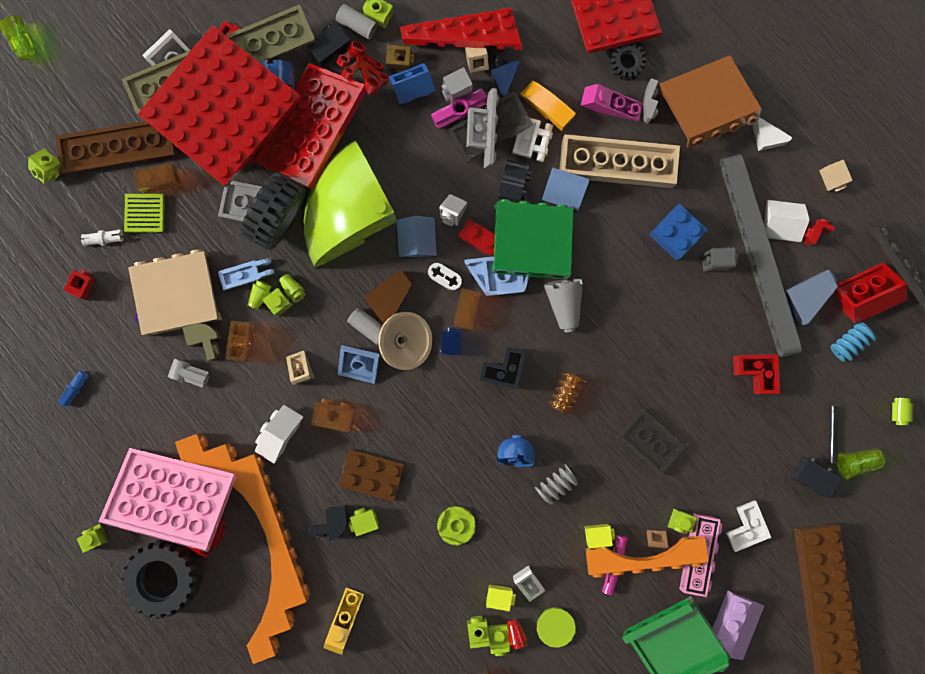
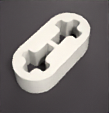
M434 263L429 267L428 274L432 280L451 291L460 288L461 278L457 273L439 263ZM441 268L440 272L444 274V277L440 275L434 277L432 269ZM456 277L458 285L449 286L450 282L445 278L453 279Z

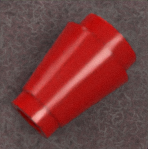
M518 619L508 621L510 646L512 645L513 650L527 646L528 638Z

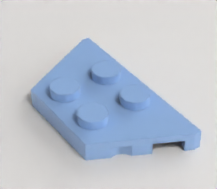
M494 257L465 260V265L486 296L522 293L526 289L529 280L528 276L492 274L491 266Z

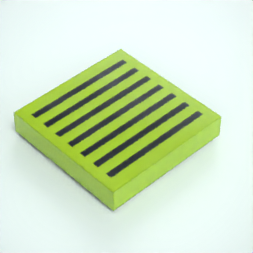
M125 194L124 232L164 233L165 195Z

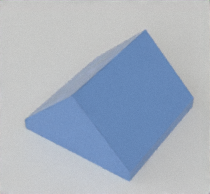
M411 216L397 220L399 258L437 256L435 218Z
M342 345L338 375L375 384L382 355Z

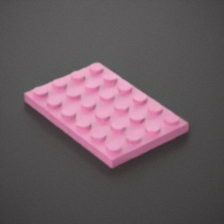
M129 448L99 522L208 552L234 485L236 475Z

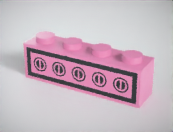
M693 513V516L697 519L689 537L702 535L706 538L709 562H704L703 566L693 567L691 564L684 565L679 589L683 593L707 597V593L711 591L712 582L710 581V576L715 570V562L713 560L714 554H717L719 548L717 538L718 534H721L722 523L716 517Z

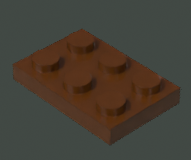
M348 449L338 487L394 502L404 464Z

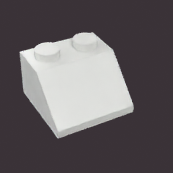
M169 29L143 56L154 66L190 51V49Z

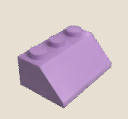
M727 590L712 629L729 653L730 658L743 660L764 605Z

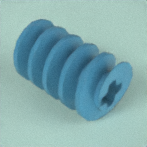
M860 322L854 325V329H850L848 334H844L842 339H838L836 344L831 345L832 352L839 360L845 362V359L852 361L851 353L858 356L857 348L864 351L865 348L862 344L870 346L868 339L876 341L875 335L866 324Z

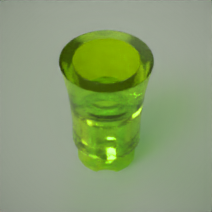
M12 15L0 20V32L19 61L28 60L36 55L22 16Z
M869 449L859 452L839 453L837 455V465L842 477L848 480L857 475L882 468L885 465V459L879 449Z

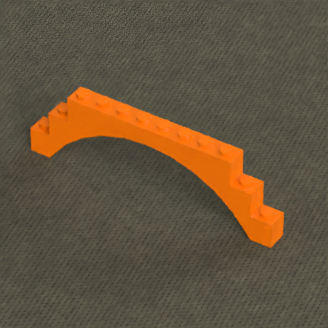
M202 433L176 441L175 444L182 461L235 474L236 479L233 487L243 495L261 523L271 555L272 580L269 600L261 623L247 644V648L253 664L274 657L278 653L280 645L277 637L273 635L293 627L295 617L293 612L289 611V608L307 602L310 590L307 584L304 585L302 579L304 577L301 566L297 565L295 560L297 559V553L295 548H291L289 543L291 537L289 531L284 529L282 523L284 522L283 514L281 511H278L276 506L278 503L275 493L271 492L269 487L271 480L268 474L265 475L263 467H265L263 458L259 457L257 453L236 461L235 457H237L235 448L230 446V443L208 450V441Z

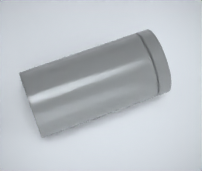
M346 4L340 7L336 15L337 22L367 39L372 38L378 26V22Z
M357 307L347 322L378 345L379 333L383 325L360 307Z

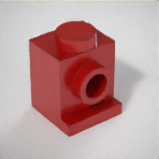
M81 269L80 272L73 270L63 291L80 299L88 300V295L96 279L92 278V273Z

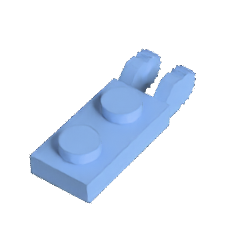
M271 258L251 261L219 271L218 274L223 290H229L274 275V269L261 273L258 270V267L272 263Z

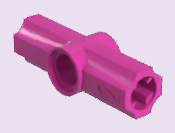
M481 88L464 98L454 100L452 104L432 113L431 117L438 130L457 120L465 119L470 107L479 109L487 105V96ZM457 106H463L465 108V111L462 113L456 112L455 108Z

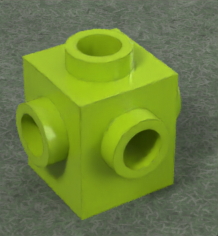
M45 148L29 156L28 169L43 184L50 180H55L60 175L59 160L52 156Z

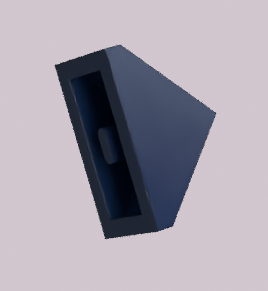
M513 61L491 71V77L500 99L504 102L519 69L520 61Z

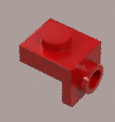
M818 219L812 222L811 226L807 227L803 236L805 237L803 243L808 246L817 243L821 232L829 234L835 230V227L827 220Z

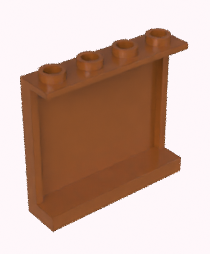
M730 55L659 85V96L661 100L666 99L688 139V148L699 146L709 139H716L726 132H734L746 124L751 125L759 120L762 110Z

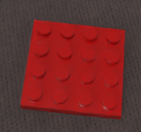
M571 0L587 54L662 35L652 0Z

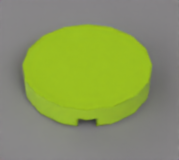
M453 506L442 512L438 519L437 528L439 535L445 542L451 545H461L472 538L475 533L476 524L474 516L469 510L464 507Z
M552 607L546 609L538 618L537 632L544 644L559 648L567 645L572 640L575 634V623L573 617L562 608Z

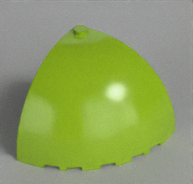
M355 140L345 145L328 160L313 189H310L304 214V235L314 268L365 243L364 239L397 222L392 207Z

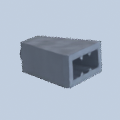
M829 270L823 271L784 291L788 305L799 326L808 324L838 287L835 275Z

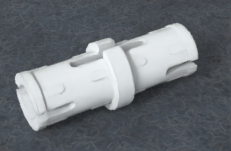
M121 229L107 232L100 230L98 233L82 234L81 238L85 240L81 241L83 246L96 244L103 246L111 242H123V237H120L123 236Z

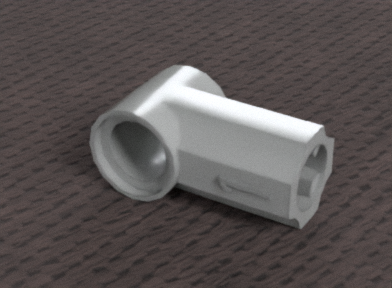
M174 358L168 377L204 388L208 382L210 372L193 367L190 363Z

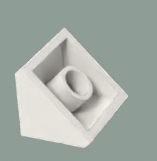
M767 200L764 227L768 239L801 242L809 223L805 204Z

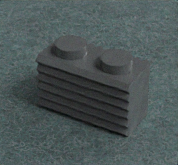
M734 247L712 248L702 255L703 271H726L735 267L738 263V253L735 252Z

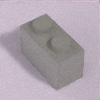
M464 67L443 77V85H441L445 100H450L451 104L458 98L470 95L473 84Z

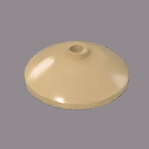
M400 312L394 314L383 324L380 330L378 340L380 353L383 359L394 368L410 370L418 367L426 360L431 351L432 333L429 325L421 316L415 313ZM399 337L402 339L401 343L398 342Z

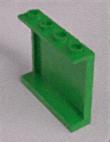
M508 199L497 201L494 209H496L494 260L491 266V273L564 280L571 276L573 208H567V205L549 206L547 203L534 205L528 201L512 203Z
M692 596L625 629L622 637L626 644H632L650 674H713L717 671H725L730 664L729 653Z

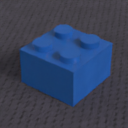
M678 204L649 235L677 261L696 243L707 229L684 207Z

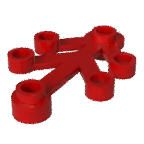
M353 41L347 47L348 52L338 57L337 64L344 67L341 75L345 79L351 80L354 73L360 69L365 81V92L369 95H374L378 92L381 85H387L389 77L382 73L384 65L368 56L365 52L366 48L362 43ZM352 58H355V59H356V62H354L352 65H350L349 67H347L348 64H349V61H350ZM370 73L376 76L377 79L371 77Z

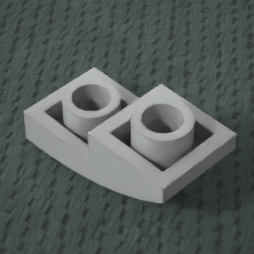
M652 78L647 85L643 100L644 122L647 124L651 118L655 119L659 108H656L658 101L654 100L659 88H656L658 81Z

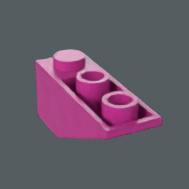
M600 84L585 87L581 106L595 112L638 122L643 103Z

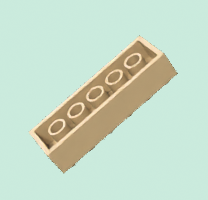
M564 135L560 170L588 178L592 181L673 188L677 184L680 146Z

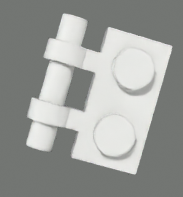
M522 116L512 154L531 159L532 152L538 154L536 160L544 162V158L549 150L547 148L549 139H552L553 125L547 123L545 129H540L541 121ZM537 136L542 137L540 146L534 145Z

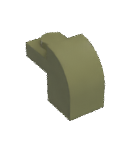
M199 323L182 327L187 346L193 347L203 344L207 360L219 359L220 348L218 343H215V340L222 338L214 327Z

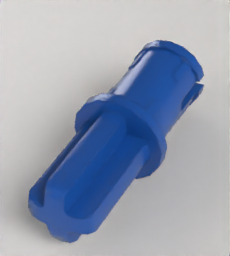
M79 370L71 383L66 385L67 389L58 400V403L68 407L75 396L81 393L80 389L90 376Z

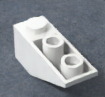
M450 194L439 208L440 217L443 219L442 222L449 226H453V224L458 226L467 207V202Z

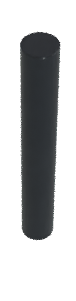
M830 406L829 464H837L838 406Z

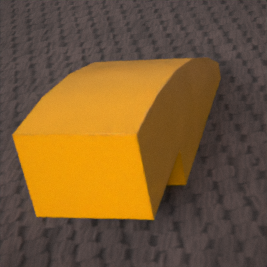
M533 80L520 93V96L546 120L549 119L561 131L576 115L564 102Z

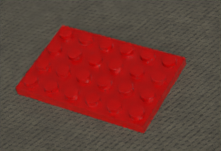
M309 63L295 87V92L302 98L264 142L254 162L275 173H283L312 190L366 93L365 85L354 80L345 79L339 74Z

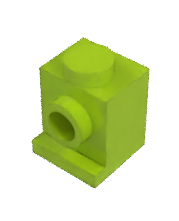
M673 509L668 527L683 534L687 533V531L692 533L697 518L691 514Z
M101 524L83 531V536L77 538L83 553L109 541Z
M482 616L471 617V620H467L470 649L490 646L487 619L482 618ZM481 630L482 634L476 635L475 631Z

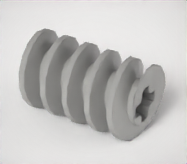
M566 464V470L558 469L560 475L552 473L554 480L547 477V485L543 482L540 483L541 490L535 486L543 500L551 505L553 504L552 497L559 500L558 493L566 495L564 488L571 491V483L575 486L578 485L576 477Z

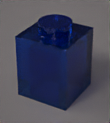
M446 327V331H442L441 355H460L461 332L457 331V328Z

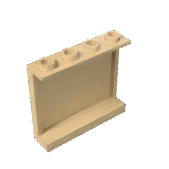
M198 249L190 251L191 254L189 255L179 253L172 255V258L169 259L160 257L153 259V262L150 263L141 261L134 263V266L128 267L141 335L150 336L183 329L182 327L193 324H206L222 320L221 313L217 311L207 262L208 253Z

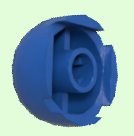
M512 435V438H508L500 444L497 462L508 466V463L515 464L514 467H532L533 464L535 465L536 457L534 446L528 440L523 439L522 435Z

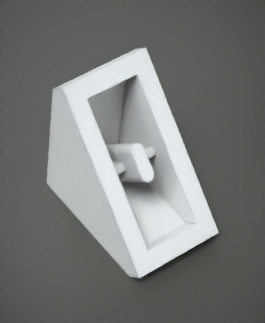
M760 117L752 125L758 151L783 146L792 139L791 136Z
M529 565L513 576L515 584L529 602L545 592V589Z

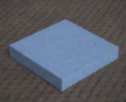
M552 168L542 200L557 205H567V208H573V210L578 211L589 179Z

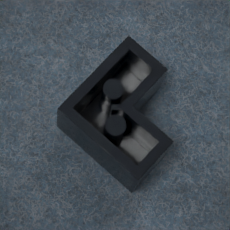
M507 347L502 366L483 362L479 381L518 389L526 351Z

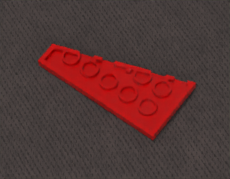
M512 8L400 26L403 45L426 46L428 43H438V46H445V43L455 44V47L485 48L488 45L497 46V49H504L505 46H514L515 50H522Z

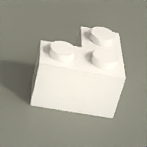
M285 405L279 411L276 409L270 417L271 421L269 423L266 421L260 430L262 433L255 442L258 444L255 452L275 463L284 452L289 439L299 428L303 416Z

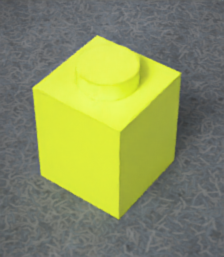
M608 524L585 526L586 542L589 548L613 546L612 540H615L614 529H611Z
M489 584L486 607L510 611V606L515 604L516 594H513L512 588Z

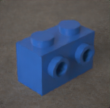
M425 63L389 77L399 104L410 103L413 99L428 96L431 92L435 91Z

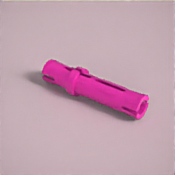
M616 535L613 552L626 556L624 553L628 538ZM607 573L602 589L603 593L615 594L619 575Z

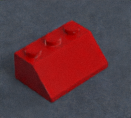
M884 262L837 283L838 287L834 291L843 312L854 324L907 301V284Z

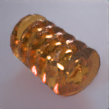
M562 373L565 380L558 381L562 387L555 388L559 394H552L555 401H549L548 403L552 408L569 415L566 410L573 409L569 403H576L572 396H579L576 389L583 388L579 382L586 381L571 373Z

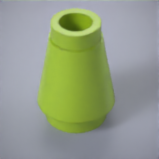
M289 274L280 278L279 281L289 301L296 303L304 298V288L290 277Z
M261 280L253 283L248 306L258 310L264 302L263 299L270 294L271 285Z

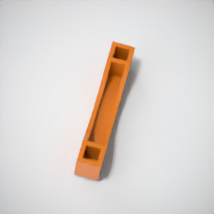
M702 535L682 537L667 551L650 557L634 558L623 556L607 547L585 548L588 573L593 575V577H603L605 573L623 575L624 571L631 570L632 573H642L644 569L652 568V571L664 570V567L671 566L672 569H680L686 564L698 567L703 566L704 562H709L706 538Z

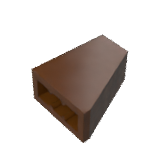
M400 269L363 296L383 324L391 316L399 312L413 287L410 283L413 279L407 271L403 273Z

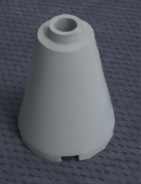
M575 278L573 282L567 281V279L544 284L560 329H564V332L575 331V328L579 326L583 279Z

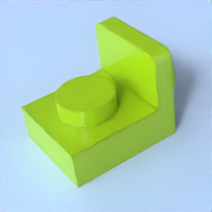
M507 624L488 626L491 654H495V656L506 655L507 652H510Z

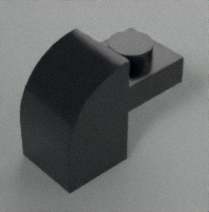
M347 505L328 507L325 510L327 523L310 526L308 528L309 536L315 535V538H323L327 536L326 533H329L330 541L337 539L348 525Z

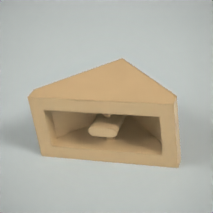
M305 351L286 357L292 385L314 379Z

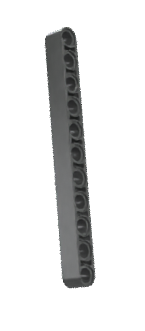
M738 154L721 159L722 174L777 352L781 358L801 353L800 340L743 157Z

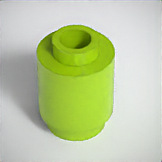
M894 398V403H892V421H896V425L909 426V422H913V403H911V398Z

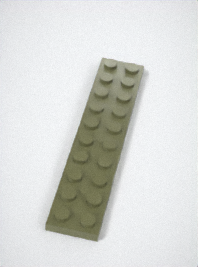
M300 4L225 35L258 62L266 60L269 62L316 42ZM190 51L122 79L137 115Z

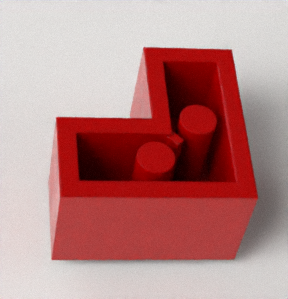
M778 355L733 356L734 375H753L754 394H780Z

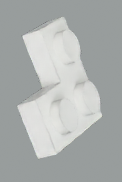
M756 501L736 507L744 526L726 533L733 551L737 552L771 538Z

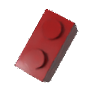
M468 219L459 233L458 239L488 257H492L494 254L495 234Z

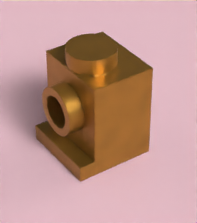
M387 45V69L408 70L410 65H414V53H411L409 46ZM404 58V61H398V59Z

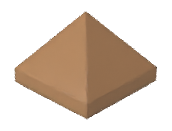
M647 530L649 547L668 548L666 531Z

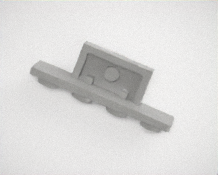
M492 88L487 94V110L471 107L468 109L466 147L485 149L484 168L491 167L496 161L494 144L497 142L495 126L498 122L496 107L499 103V96L495 88Z

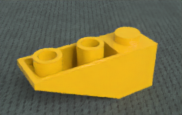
M349 588L345 589L324 643L325 649L342 655L364 594Z

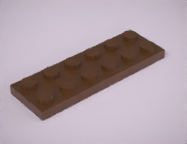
M146 121L55 136L60 170L64 175L176 156L174 144Z

